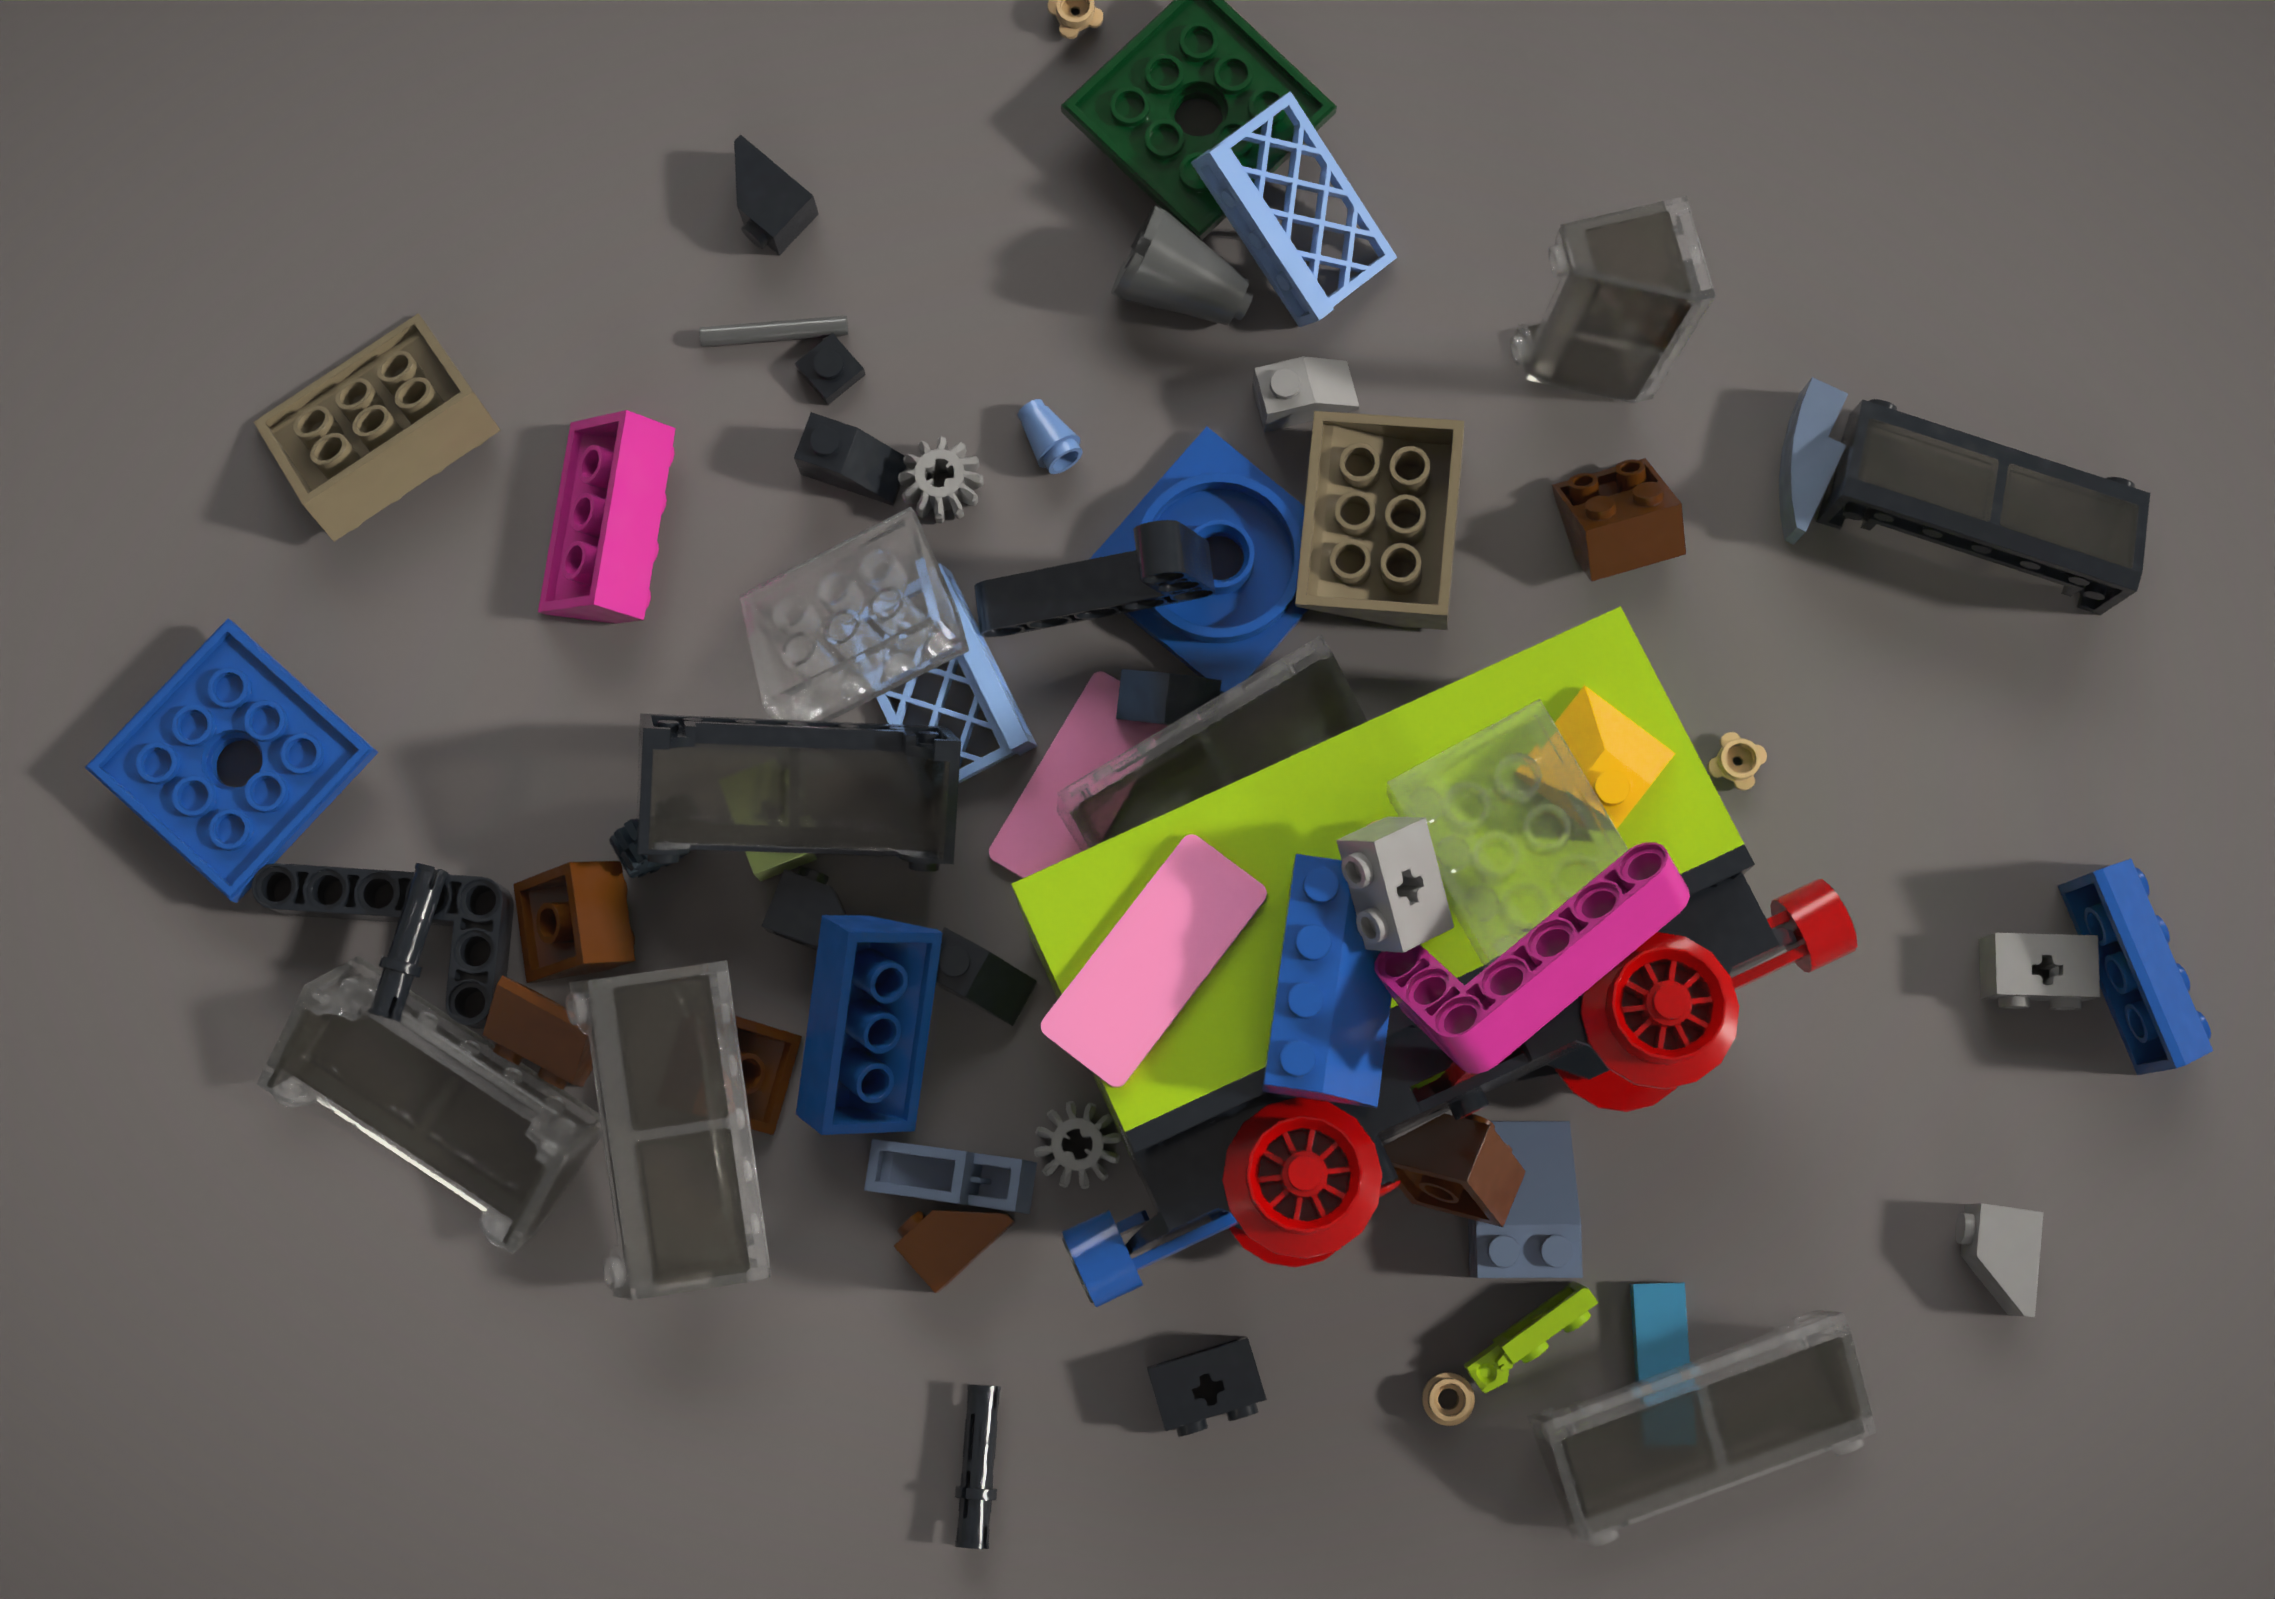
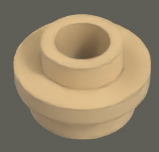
M1444 1372L1433 1376L1426 1383L1422 1392V1405L1426 1414L1434 1422L1444 1426L1458 1425L1464 1422L1473 1411L1475 1404L1474 1391L1469 1382L1462 1376L1451 1372ZM1444 1389H1452L1457 1395V1402L1450 1409L1442 1408L1438 1401L1439 1394Z

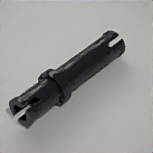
M421 863L415 864V871L387 957L381 956L379 967L383 968L371 1008L368 1010L370 1014L399 1022L403 1018L402 1013L414 977L420 978L422 967L418 966L445 879L449 874L445 870H435V867Z
M967 1384L963 1466L960 1486H956L955 1497L959 1498V1518L955 1547L989 1549L992 1500L997 1499V1489L993 1488V1470L1001 1387Z

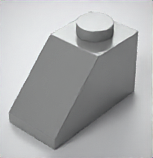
M1302 356L1254 369L1252 389L1264 432L1313 421L1314 411L1347 413L1359 410L1360 406L1347 361Z
M1983 1203L1965 1204L1964 1213H1960L1958 1216L1955 1232L1956 1241L1958 1244H1961V1257L2007 1315L2035 1317L2044 1212Z

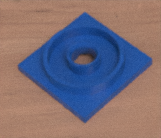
M1207 426L1090 558L1094 559L1136 550L1133 529L1138 525L1160 520L1178 521L1204 539L1212 536H1225L1239 545L1244 560L1241 569L1229 579L1214 580L1216 593L1213 595L1124 613L1199 677L1222 680L1220 694L1229 702L1310 610L1296 607L1295 605L1305 506Z
M228 618L85 768L230 901L238 903L252 888V882L256 873L266 865L274 864L379 752ZM241 740L253 742L259 748L262 755L260 771L254 774L245 786H226L217 773V760L220 753L233 742Z

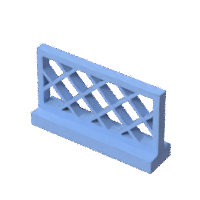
M1291 91L1191 162L1299 327L1320 321L1334 310L1333 307L1397 258ZM1281 110L1285 111L1294 125L1292 142L1271 137L1273 116ZM1262 125L1261 135L1252 133ZM1241 140L1259 144L1256 169L1242 166L1231 150V147ZM1269 147L1291 152L1288 177L1266 172ZM1301 154L1314 157L1320 165L1319 184L1298 179ZM1265 181L1286 186L1283 211L1269 208L1263 199ZM1297 189L1318 193L1315 218L1293 214ZM1328 196L1340 198L1348 209L1346 225L1325 221ZM1292 223L1313 227L1310 253L1297 250L1291 242ZM1324 230L1344 234L1341 260L1321 255ZM1355 237L1368 240L1378 255V258L1368 266L1352 262ZM1319 264L1340 268L1338 288L1328 297L1317 281ZM1350 271L1358 272L1350 279Z
M939 563L924 571L925 577L840 621V624L889 724L903 725L909 703L933 711L928 726H938L941 714L966 721L960 738V766L963 758L974 762L959 770V783L1015 754L1022 755L1037 747V744L984 637L980 635V629L952 572ZM924 592L931 606L925 627L902 621L901 618L907 601ZM895 608L892 617L883 615L887 611ZM874 618L890 623L881 651L864 646L856 628ZM937 620L944 633L934 631ZM899 626L922 633L914 661L890 654ZM931 636L948 641L953 650L947 671L922 664ZM869 654L878 656L876 666H874ZM887 660L911 667L903 694L886 690L881 681ZM958 663L965 677L955 674ZM920 670L944 677L935 705L911 698ZM953 680L970 685L975 695L968 716L944 708ZM890 697L900 700L897 711ZM980 707L988 722L977 719ZM974 724L991 729L1000 748L984 757L966 753ZM905 756L924 797L929 800L936 796V782L931 783L924 769L927 758ZM949 774L947 775V790H948Z

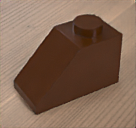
M919 1210L899 1227L897 1232L902 1239L894 1247L934 1293H939L1007 1231L1015 1221L1009 1214L932 1210L925 1216Z

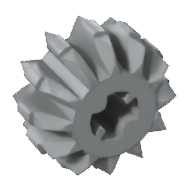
M941 436L938 438L937 449L930 450L929 445L925 441H921L918 444L921 457L906 454L904 463L909 470L898 475L900 485L908 487L902 494L904 502L906 504L917 503L916 514L920 518H924L934 509L936 522L943 523L946 518L945 511L952 509L954 516L957 519H961L964 517L961 502L976 506L979 500L973 490L984 485L983 476L975 473L980 466L977 456L965 457L967 450L966 445L962 442L955 444L949 451L945 437ZM939 473L948 474L944 487H935L934 485Z
M1069 1101L1066 1103L1069 1120L1063 1122L1058 1113L1053 1109L1047 1113L1049 1120L1057 1127L1055 1132L1045 1127H1037L1036 1135L1040 1138L1051 1140V1146L1035 1148L1034 1155L1040 1158L1054 1155L1055 1159L1042 1169L1045 1176L1052 1175L1060 1166L1065 1168L1060 1177L1059 1185L1061 1187L1067 1188L1071 1181L1072 1172H1079L1081 1189H1088L1090 1181L1087 1170L1092 1168L1097 1177L1105 1181L1108 1178V1173L1098 1164L1099 1160L1102 1158L1114 1164L1119 1162L1120 1156L1118 1154L1103 1149L1104 1145L1121 1142L1120 1133L1101 1135V1131L1112 1123L1113 1118L1106 1114L1094 1125L1091 1120L1095 1114L1096 1105L1093 1103L1087 1104L1082 1119L1077 1118L1075 1103ZM1074 1131H1080L1083 1139H1092L1093 1142L1092 1150L1085 1149V1153L1088 1156L1081 1160H1075L1072 1152H1064L1063 1150L1064 1140L1070 1142L1071 1139L1068 1135Z

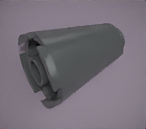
M1157 206L1152 207L1131 245L1132 250L1127 261L1123 262L1111 293L1123 300L1223 325H1228L1233 318L1241 321L1253 298V294L1247 291L1249 280L1165 209Z

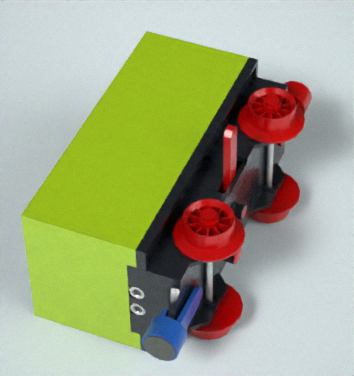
M1621 606L1011 884L1031 942L1058 999L1185 836L1192 834L1200 837L1263 884L1267 890L1265 902L1123 1086L1115 1088L1108 1085L1092 1072L1139 1177H1141L1157 1212L1151 1220L1146 1210H1143L1115 1223L1110 1211L1107 1210L1062 1231L1064 1236L1062 1241L1090 1303H1094L1095 1307L1143 1286L1137 1272L1138 1270L1228 1228L1243 1249L1269 1264L1297 1268L1326 1260L1363 1232L1378 1206L1379 1197L1384 1196L1400 1185V1180L1391 1183L1399 1177L1382 1144L1383 1141L1451 1110L1455 1120L1479 1111L1490 1105L1485 1096L1486 1093L1545 1065L1555 1068V1071L1573 1094L1597 1108L1629 1112L1654 1106L1678 1086L1697 1082L1722 1063L1737 1033L1740 1006L1735 990L1793 963H1796L1804 972L1810 973L1855 952L1858 946L1856 929L1846 905L1835 889L1823 879H1816L1772 900L1770 905L1772 917L1766 919L1744 877V874L1755 863ZM1584 685L1676 753L1607 842L1603 841L1515 774ZM1388 816L1426 817L1454 928L1420 945L1464 985L1626 851L1636 845L1645 842H1656L1663 845L1689 889V901L1676 917L1498 1065L1486 1072L1473 1074L1462 1070L1402 1012L1392 997L1377 1108L1262 1092L1290 884L1296 854L1342 860L1337 839ZM1785 949L1787 950V952H1785V953H1783V954H1781V955H1779V956H1777V957H1775V958H1773V959H1771V960H1768V961H1766V962H1764V963H1762V964H1760V965H1758V966H1756V967H1753V966H1755V965H1757V964H1759V963L1765 961L1766 959H1768V958H1770V957H1772V956L1778 954L1779 952H1781V951H1783V950H1785ZM1142 1227L1126 1244L1124 1243L1122 1235ZM1157 1245H1160V1246H1158V1247H1156V1248H1154V1249H1152V1250H1149V1251H1147V1252H1145V1253H1143V1254H1141V1255H1139V1256H1137V1257H1134V1258H1132V1259H1131V1257H1130V1255H1132V1254H1137V1253H1139V1252H1142V1251L1148 1250V1249H1150V1248H1152V1247H1155V1246H1157Z

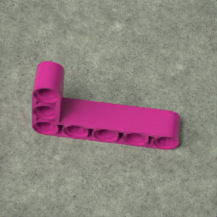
M1645 842L1626 851L1466 985L1461 983L1421 945L1404 953L1381 951L1375 961V972L1402 1012L1448 1057L1467 1073H1483L1498 1065L1676 917L1689 901V889L1665 847L1656 842Z

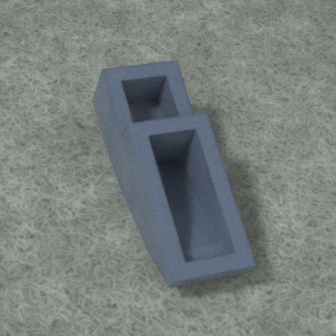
M1814 377L1809 380L1798 396L1788 422L1781 453L1779 473L1780 516L1784 540L1793 545L1807 531L1846 448L1845 444L1828 436L1848 393Z
M872 1139L864 1191L1030 1214L1037 1162Z

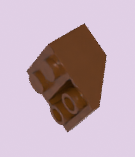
M1646 458L1625 460L1618 463L1615 467L1595 473L1576 474L1567 481L1552 485L1553 494L1574 557L1591 582L1686 555L1682 503Z

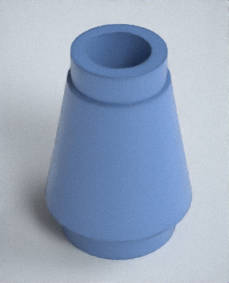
M1041 399L1032 400L1019 410L1017 416L1021 421L1035 458L1041 468H1047L1051 474H1058L1068 470L1078 462L1083 453L1079 446L1080 437L1046 406Z

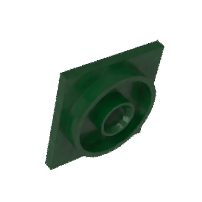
M1173 0L1061 104V112L1162 209H1165L1202 241L1226 218V215L1191 162L1290 91L1316 132L1336 114L1337 106L1224 0ZM1190 99H1206L1215 104L1219 109L1222 122L1212 134L1206 136L1188 135L1175 122L1174 116L1178 107ZM1281 110L1273 116L1271 137L1292 142L1294 125L1285 111ZM1262 125L1252 133L1261 135ZM1241 140L1231 147V150L1242 166L1256 169L1259 144ZM1269 147L1266 172L1273 173L1290 157L1291 152Z

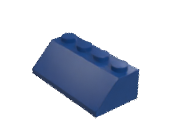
M1296 854L1292 870L1262 1092L1377 1108L1392 999L1391 994L1375 972V961L1381 951L1365 949L1363 938L1357 928V915L1349 885L1342 873V860Z
M2130 858L2058 885L2077 934L2098 935L2100 988L2136 1074L2143 1075L2177 1069L2211 1053L2213 1049L2209 1042L2211 1038L2209 1024L2203 1014L2195 1009L2188 992L2190 991L2189 977L2185 969L2174 960L2168 945L2170 942L2168 928L2163 919L2155 915L2148 899L2150 893L2148 881L2139 868H2135L2132 859Z
M822 915L796 1115L821 1135L915 1131L943 932L937 929L873 916Z

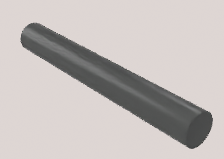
M847 316L700 327L699 329L702 347L828 337L832 333L835 336L849 335Z

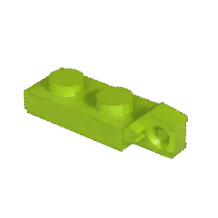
M1573 1281L1494 1338L1492 1345L1464 1364L1465 1369L1484 1393L1507 1383L1509 1370L1513 1368V1364L1519 1360L1525 1364L1539 1357L1549 1347L1546 1341L1562 1329L1565 1333H1569L1582 1326L1591 1317L1588 1310L1597 1305L1598 1301L1588 1287Z

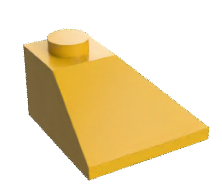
M1584 685L1515 774L1603 841L1607 842L1676 753Z

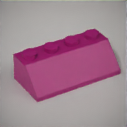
M628 410L570 423L538 608L539 613L614 624L644 620L645 611L651 599L649 587L653 563L659 551L657 539L661 515L665 510L667 502L665 490L669 467L674 459L673 442L676 428Z

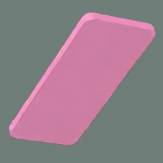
M1102 671L1094 673L990 846L989 856L991 860L1017 876L1025 878L1097 845L1168 725L1116 719L1120 681Z
M1192 834L1185 836L1041 1021L1042 1033L1111 1087L1118 1088L1123 1086L1265 902L1267 896L1265 886L1200 837Z

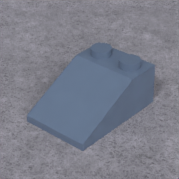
M1491 1121L1495 1125L1494 1130L1503 1142L1512 1148V1154L1526 1172L1504 1227L1468 1218L1469 1278H1583L1581 1218L1570 1121Z

